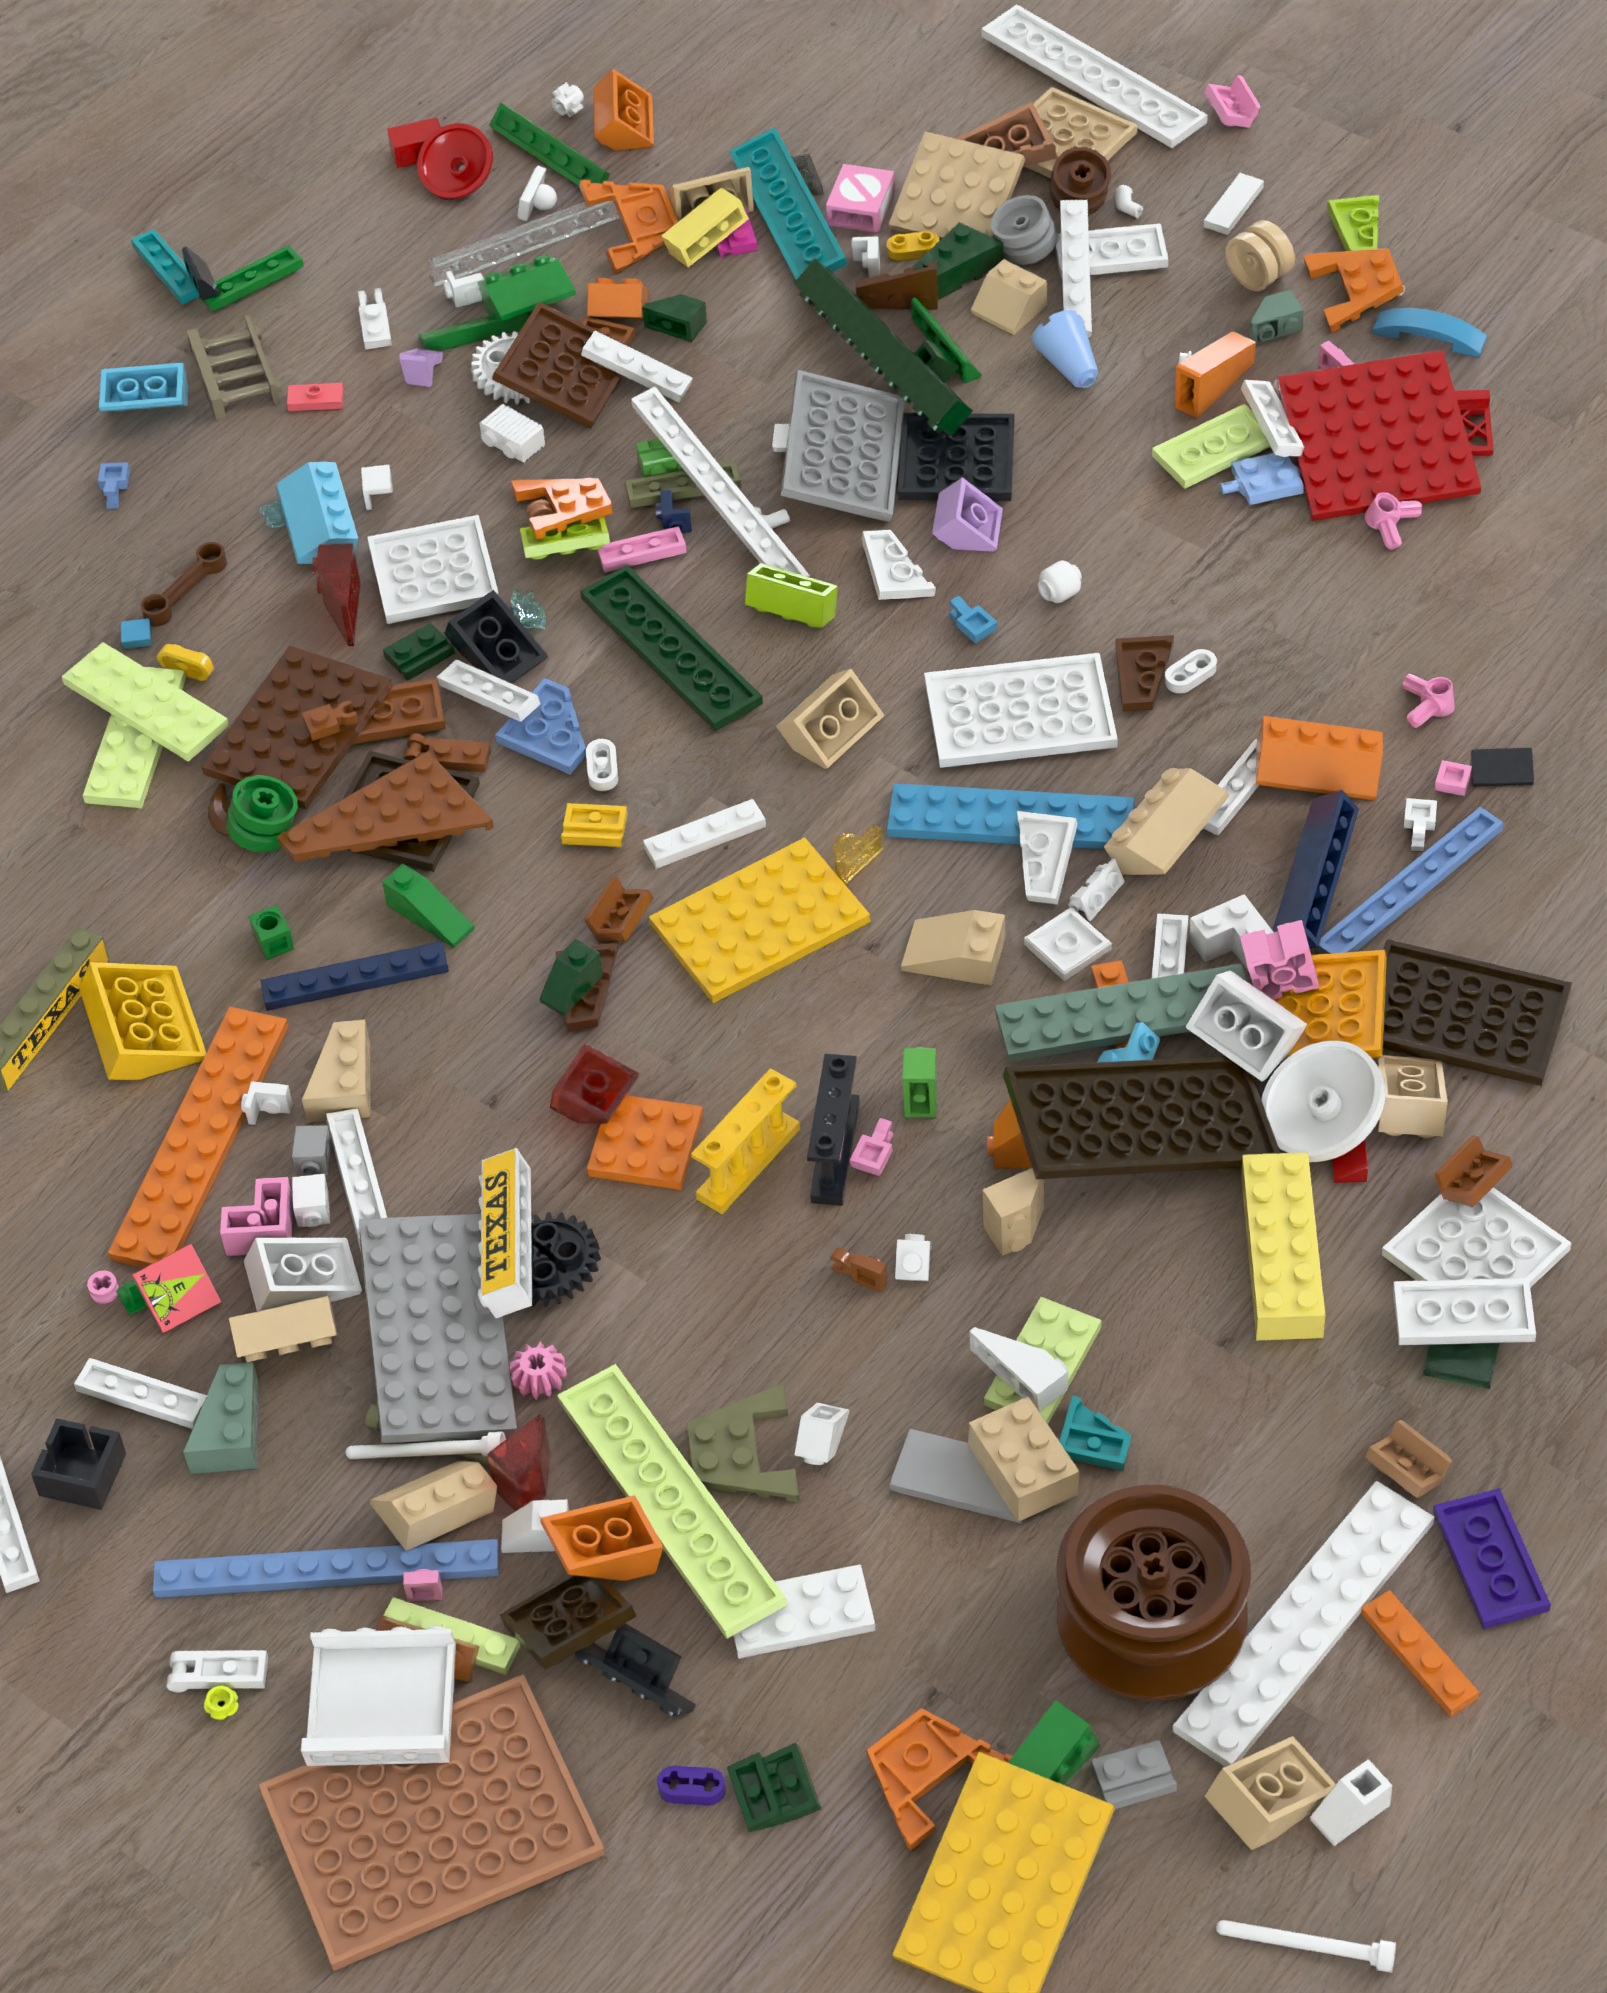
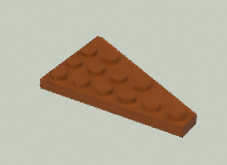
M427 751L278 835L277 840L294 862H299L313 857H329L330 852L351 849V852L354 853L376 849L380 846H396L397 841L418 838L420 842L443 838L447 835H463L464 830L486 827L487 831L494 828L492 818Z

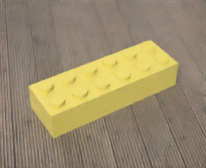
M1308 1152L1242 1155L1241 1181L1256 1341L1323 1338L1325 1308Z

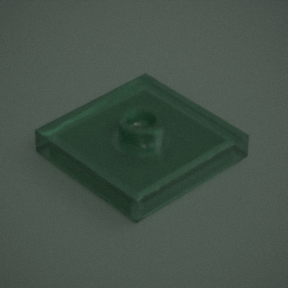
M1500 1343L1429 1344L1423 1375L1490 1389Z

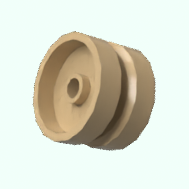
M1261 220L1254 223L1245 232L1231 239L1226 246L1225 257L1232 274L1241 285L1252 291L1259 292L1265 290L1276 279L1282 278L1289 273L1295 265V254L1292 244L1286 234L1270 221Z

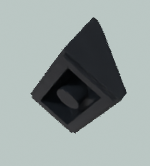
M183 247L182 253L185 267L200 299L206 300L219 296L220 291L205 261L189 248Z
M1532 748L1474 749L1471 751L1470 766H1472L1471 777L1473 787L1534 785Z

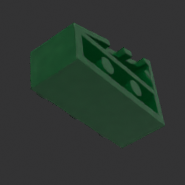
M959 222L913 267L915 270L926 268L928 263L937 261L938 300L961 289L963 283L971 279L977 281L983 278L984 272L998 265L1003 260V242Z

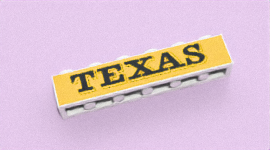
M517 1148L482 1160V1175H479L482 1197H479L481 1219L478 1224L481 1231V1242L478 1244L481 1255V1265L478 1266V1272L481 1278V1288L478 1289V1296L483 1307H488L495 1318L532 1306L531 1168Z

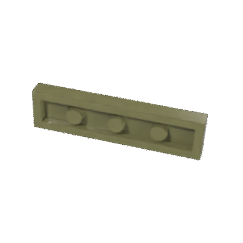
M736 462L719 464L735 485L741 489V480ZM684 470L625 481L630 508L661 502L660 490H671L673 501L704 495Z

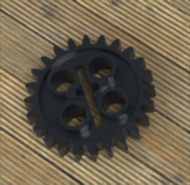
M547 1212L545 1220H540L537 1214L534 1215V1223H531V1307H534L538 1300H542L544 1307H547L550 1299H555L559 1305L563 1295L573 1299L572 1290L577 1289L583 1292L582 1282H592L593 1278L590 1272H597L599 1270L596 1263L601 1260L598 1251L600 1250L598 1241L592 1228L588 1229L584 1220L578 1223L575 1215H572L567 1221L563 1212L556 1219L552 1218L550 1212Z

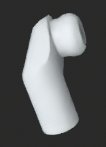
M754 507L771 529L790 521L785 509L770 515H762L761 509Z

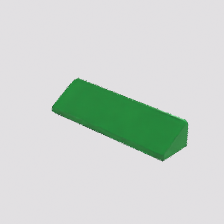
M912 298V320L930 342L949 351L959 365L955 372L966 384L982 377L979 370L930 311L918 299Z
M524 313L500 321L491 315L418 335L423 349L441 351L492 338L493 335L500 336L502 332L507 334L519 331L523 328L529 317L528 313Z

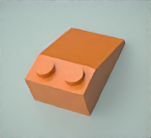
M635 1495L541 1517L540 1523L569 1575L627 1581L655 1574L657 1571L663 1545Z

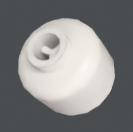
M1063 560L1052 564L1039 575L1038 589L1040 594L1047 601L1057 604L1066 601L1081 589V572L1077 566Z

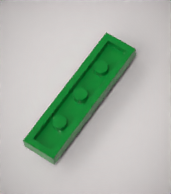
M287 245L215 281L220 295L200 300L214 312L303 268V260Z

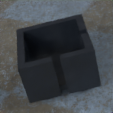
M56 1418L45 1442L47 1450L42 1449L31 1473L38 1495L102 1510L126 1456L120 1433L91 1426L88 1431L94 1449H91L92 1444L85 1424Z

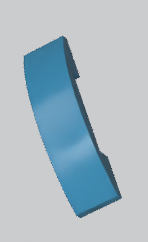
M1396 308L1381 311L1372 330V334L1399 339L1401 333L1405 332L1453 343L1452 352L1474 357L1480 356L1487 340L1486 334L1463 320L1444 313L1418 308Z

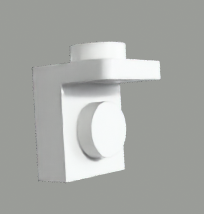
M878 236L852 238L853 261L863 262V268H868L869 278L880 275Z
M252 1081L248 1094L245 1093L243 1095L241 1103L242 1112L246 1113L248 1124L252 1125L256 1124L259 1111H266L271 1114H290L293 1106L288 1085Z

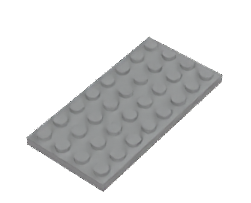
M481 1214L359 1219L358 1227L381 1443L474 1439L487 1436L489 1432H504L505 1437L516 1436L517 1425L503 1317L495 1318L488 1307H483L478 1296V1289L481 1288V1278L478 1272V1266L481 1265V1255L478 1244L481 1242V1231L478 1224Z

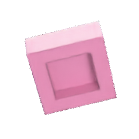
M1442 760L1435 782V790L1465 796L1472 766Z
M418 1569L414 1572H404L403 1585L408 1602L442 1600V1584L438 1570Z

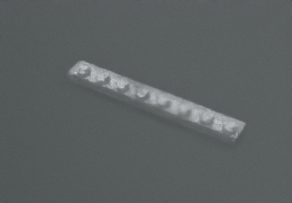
M614 201L588 207L586 202L577 204L427 260L430 280L436 287L447 282V271H451L454 278L457 279L618 219L620 216Z

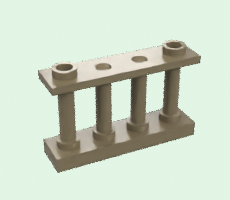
M249 314L244 315L246 330L207 340L205 337L200 338L197 328L186 331L190 350L216 421L226 418L224 407L229 406V402L269 392L274 405L279 404L277 393L282 392L278 376H272L259 341L262 340L259 325H253ZM250 340L252 345L249 348L215 357L206 355L210 353L209 350ZM254 357L257 358L259 363L223 374L213 373V371H216V367ZM262 374L265 382L225 392V390L219 391L222 385Z

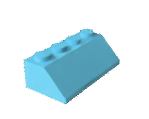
M308 462L276 484L277 494L297 564H353L358 536L336 462Z

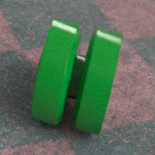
M256 775L243 779L237 783L232 792L230 807L226 816V830L230 838L240 847L253 852L266 853L278 850L281 846L278 844L277 836L293 827V821L298 809L297 797L287 784L271 776Z

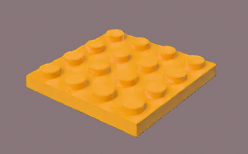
M1385 950L1311 955L1320 988L1297 994L1292 989L1282 992V998L1274 999L1275 1002L1307 1024L1293 1049L1281 1063L1298 1050L1323 1041L1347 1042L1361 1048L1371 1058H1381L1383 1052L1387 965Z

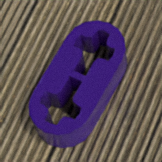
M668 1766L659 1773L657 1778L659 1794L663 1800L669 1803L715 1805L724 1798L726 1793L724 1776L720 1771L713 1768ZM672 1779H678L679 1781L675 1790H670L668 1786L671 1784ZM708 1781H713L715 1785L712 1787L711 1792H705L704 1789Z

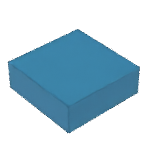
M149 618L121 622V643L123 649L152 646Z

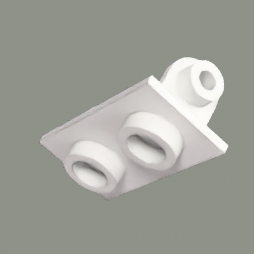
M1114 858L1108 864L1097 866L1095 872L1085 882L1087 887L1082 886L1070 897L1069 907H1072L1076 912L1079 910L1084 911L1088 921H1091L1125 882Z

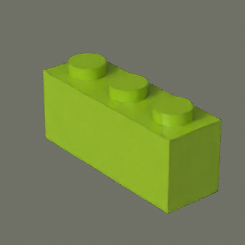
M760 563L747 573L745 605L754 607L759 612H771L781 615L786 620H797L807 623L808 626L813 628H822L835 618L838 586Z

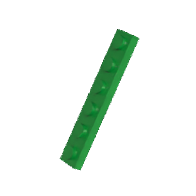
M499 104L489 124L491 128L578 186L582 180H590V183L603 184L604 181L608 180L609 172L508 105Z

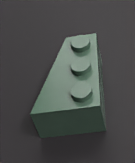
M253 1362L219 1365L183 1451L190 1474L257 1469L259 1381Z

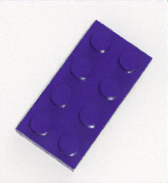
M1500 1488L1434 1505L1433 1514L1482 1629L1550 1611V1601Z

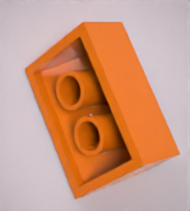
M611 69L593 87L594 138L600 144L606 145L614 151L651 148L654 145L652 94L615 69Z

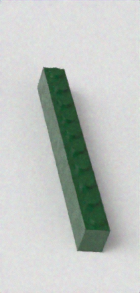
M816 258L812 260L794 282L801 290L799 296L810 305L814 303L813 310L824 319L828 317L829 319L826 323L838 333L842 331L843 333L840 337L852 347L856 345L857 347L854 351L864 360L870 359L871 362L868 365L878 374L884 373L883 380L894 389L898 387L900 390L897 394L907 403L913 402L912 409L922 418L927 416L929 420L926 423L938 433L943 430L952 436L973 410L828 267Z

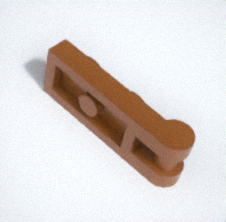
M413 733L409 736L407 742L409 749L405 751L403 759L411 761L424 754L421 752L429 751L445 769L486 772L491 748L490 742L425 738L421 734Z

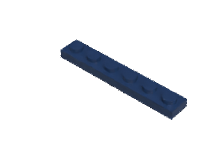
M441 941L261 979L260 982L266 1011L447 973L449 969L443 942Z

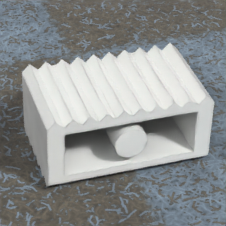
M504 403L479 423L483 442L489 447L495 446L499 448L508 458H516L525 463L526 459L529 460L530 456H533L537 450H540L545 445L541 424L534 423L533 420L526 418L524 415L522 416L521 413H517L512 408L510 409Z

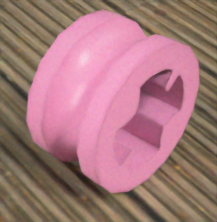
M98 1271L90 1276L87 1287L93 1301L99 1304H107L117 1298L116 1291L119 1286L114 1274L109 1271Z

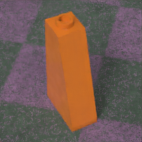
M1232 331L1176 366L1175 408L1198 419L1255 363L1256 342Z

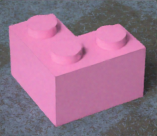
M288 1177L256 1179L254 1205L222 1207L220 1235L226 1256L247 1255L255 1238H292L293 1195Z

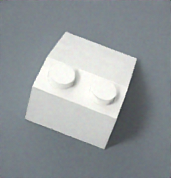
M255 1238L244 1259L257 1312L329 1296L330 1302L360 1295L362 1291L347 1238Z

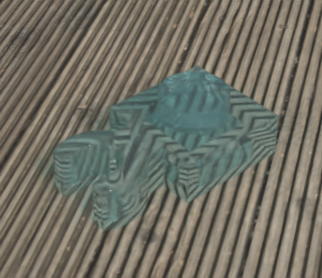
M514 588L510 599L512 602V613L525 628H544L547 617L541 602H533L535 595L531 590H528L526 596H523L518 592V589Z

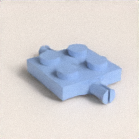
M1274 452L1231 462V472L1235 480L1219 484L1222 495L1238 491L1246 498L1249 505L1304 493V484L1300 478L1298 466L1293 464L1289 457L1275 455Z

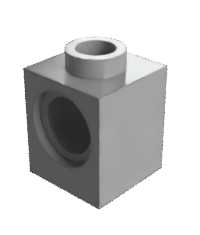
M328 1125L296 1126L292 1159L297 1176L329 1175L332 1142Z

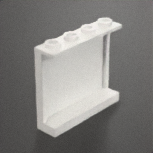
M431 1626L426 1630L395 1627L391 1631L360 1628L353 1632L324 1629L321 1632L310 1633L314 1653L307 1738H302L301 1753L307 1766L449 1763L456 1642L451 1629L441 1626Z

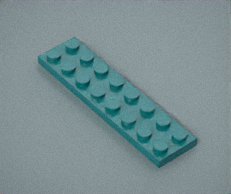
M776 127L729 150L737 169L750 167L753 199L796 280L814 258L832 272L848 265L845 255Z

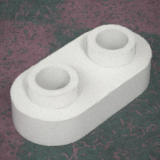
M1199 649L1171 665L1165 672V685L1167 689L1174 693H1186L1213 676L1217 667L1215 654L1209 650Z
M607 739L592 741L586 748L589 785L597 791H607L614 788L618 783L616 748Z

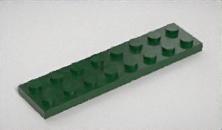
M628 565L580 591L581 599L714 731L719 730L763 704L762 695Z

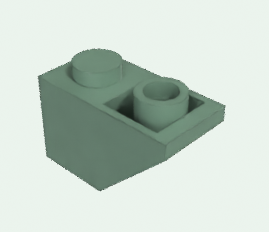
M1291 290L1264 297L1251 320L1250 339L1255 341L1256 344L1303 331L1304 310Z

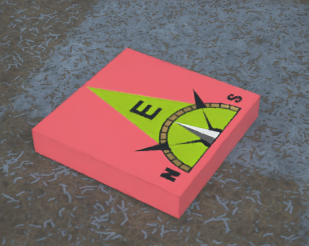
M192 1244L132 1274L161 1333L221 1303Z

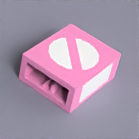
M843 164L826 204L828 226L879 233L895 193L894 171Z

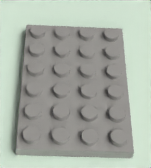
M798 370L794 382L780 496L890 523L894 510L904 399L896 394Z

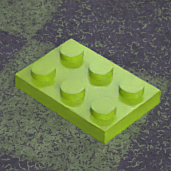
M601 517L584 524L579 523L578 520L566 524L567 530L556 532V529L546 531V537L541 539H535L530 527L520 528L525 558L531 557L537 560L546 558L548 554L553 553L571 554L576 549L588 548L590 550L600 549L604 547V544H610L605 518Z

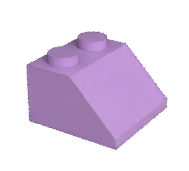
M962 477L939 493L932 534L952 549L993 552L997 549L1003 508Z

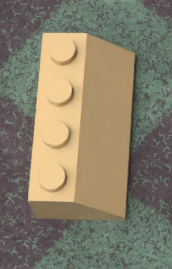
M1170 768L1161 775V779L1153 789L1145 794V798L1138 807L1129 813L1127 820L1122 826L1113 832L1112 838L1104 848L1110 858L1116 860L1122 875L1166 874L1227 800L1229 794L1226 790L1191 768Z

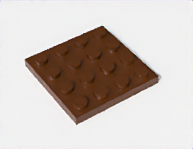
M538 302L496 368L492 380L591 429L623 375L581 355L583 347L594 331L597 330Z

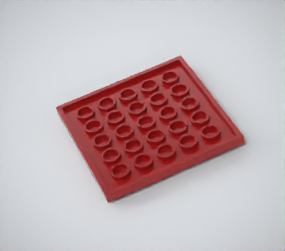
M1443 350L1277 376V386L1288 422L1296 430L1304 446L1302 455L1296 456L1301 480L1304 484L1312 521L1365 513L1375 497L1383 492L1392 494L1399 502L1416 500L1421 504L1481 494L1482 487Z

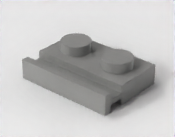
M1160 1740L1091 1760V1768L1102 1797H1104L1105 1802L1113 1804L1115 1809L1177 1791V1783L1173 1779L1171 1768Z

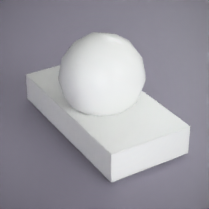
M540 166L535 168L520 198L518 219L527 222L534 206L539 210H549L556 204L557 195L555 190L549 185H544L546 168Z

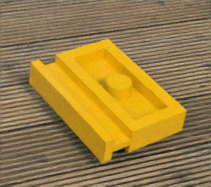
M567 803L563 833L561 834L562 844L622 847V838L624 837L628 815L627 806Z

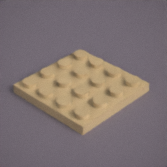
M1053 87L1033 103L1054 144L1057 157L1073 147H1088L1097 150L1108 161L1137 134V124ZM1056 159L1024 167L1051 179Z
M925 131L890 219V229L904 233L930 231L933 234H937L941 240L960 222L995 238L991 229V218L1003 203L1010 200L1025 162L1024 155Z

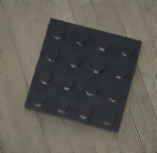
M903 413L898 500H938V495L941 491L963 477L992 501H1011L1015 414L971 413L956 432L950 436L943 430L938 433L926 423L929 420L927 416L922 418L917 413Z

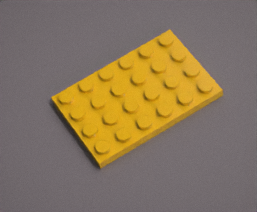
M805 837L649 916L651 927L713 1004L871 922L869 912Z
M978 1752L893 1952V1957L977 1993H1040L1115 1810L1114 1805Z

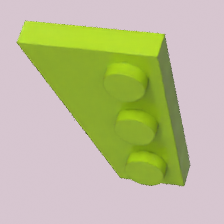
M1379 195L1328 200L1327 211L1345 251L1377 249Z

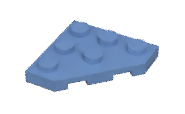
M544 678L532 692L538 695L541 704L521 722L510 717L495 735L496 743L571 775L586 757V747L582 739L569 688Z

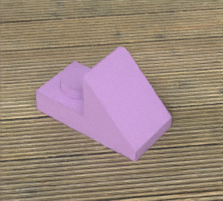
M417 348L400 353L399 359L405 382L412 385L432 386L434 365L442 363L443 352Z

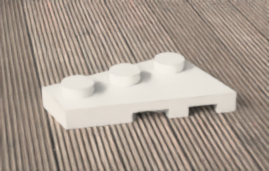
M891 530L863 531L861 540L879 600L935 597L936 587L932 582L925 580L922 576V569L918 564L914 565L907 557L908 551Z
M1017 811L1026 897L1028 901L1058 904L1078 825L1077 820L1071 817Z

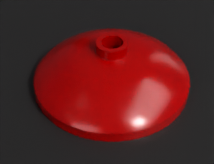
M453 123L443 126L427 138L419 152L417 168L420 180L437 197L443 199L466 197L478 190L488 178L493 164L492 147L487 137L472 125ZM465 165L461 171H458L460 166Z

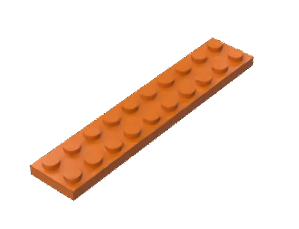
M229 1006L108 1251L110 1261L145 1268L183 1247L246 1117V1113L242 1112L241 1109L242 1097L245 1093L248 1094L251 1081H263L288 1030L287 1019Z

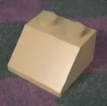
M1003 259L987 273L971 308V314L1015 335L1047 306V280Z
M1033 1168L983 1189V1226L1002 1256L1012 1251L1022 1250L1032 1242L1044 1209V1179L1036 1180Z

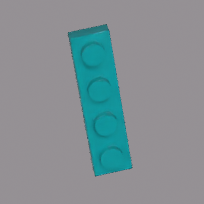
M155 229L131 239L132 247L181 305L199 297L185 264Z

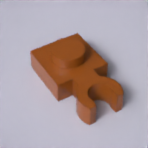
M351 701L342 702L335 709H332L330 704L301 713L312 741L340 732L339 725L350 726L358 722L356 711L353 712Z
M836 1248L831 1256V1260L835 1261L831 1267L833 1271L852 1275L853 1282L882 1293L887 1285L886 1264L875 1257H867L860 1253L852 1256L842 1248Z

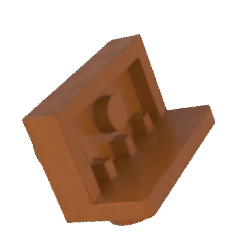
M610 878L584 921L598 942H626L654 897L648 889L625 890L618 878Z
M1471 1135L1435 1172L1434 1176L1443 1199L1474 1207L1513 1165L1509 1156L1484 1150L1479 1136Z

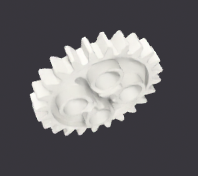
M513 331L512 337H508L505 332H502L501 339L493 335L492 343L484 340L483 347L477 346L476 354L472 355L471 373H473V381H477V388H484L485 395L494 393V400L501 396L504 397V403H507L510 398L514 399L516 404L522 398L527 403H530V398L492 380L496 368L517 337L516 331Z

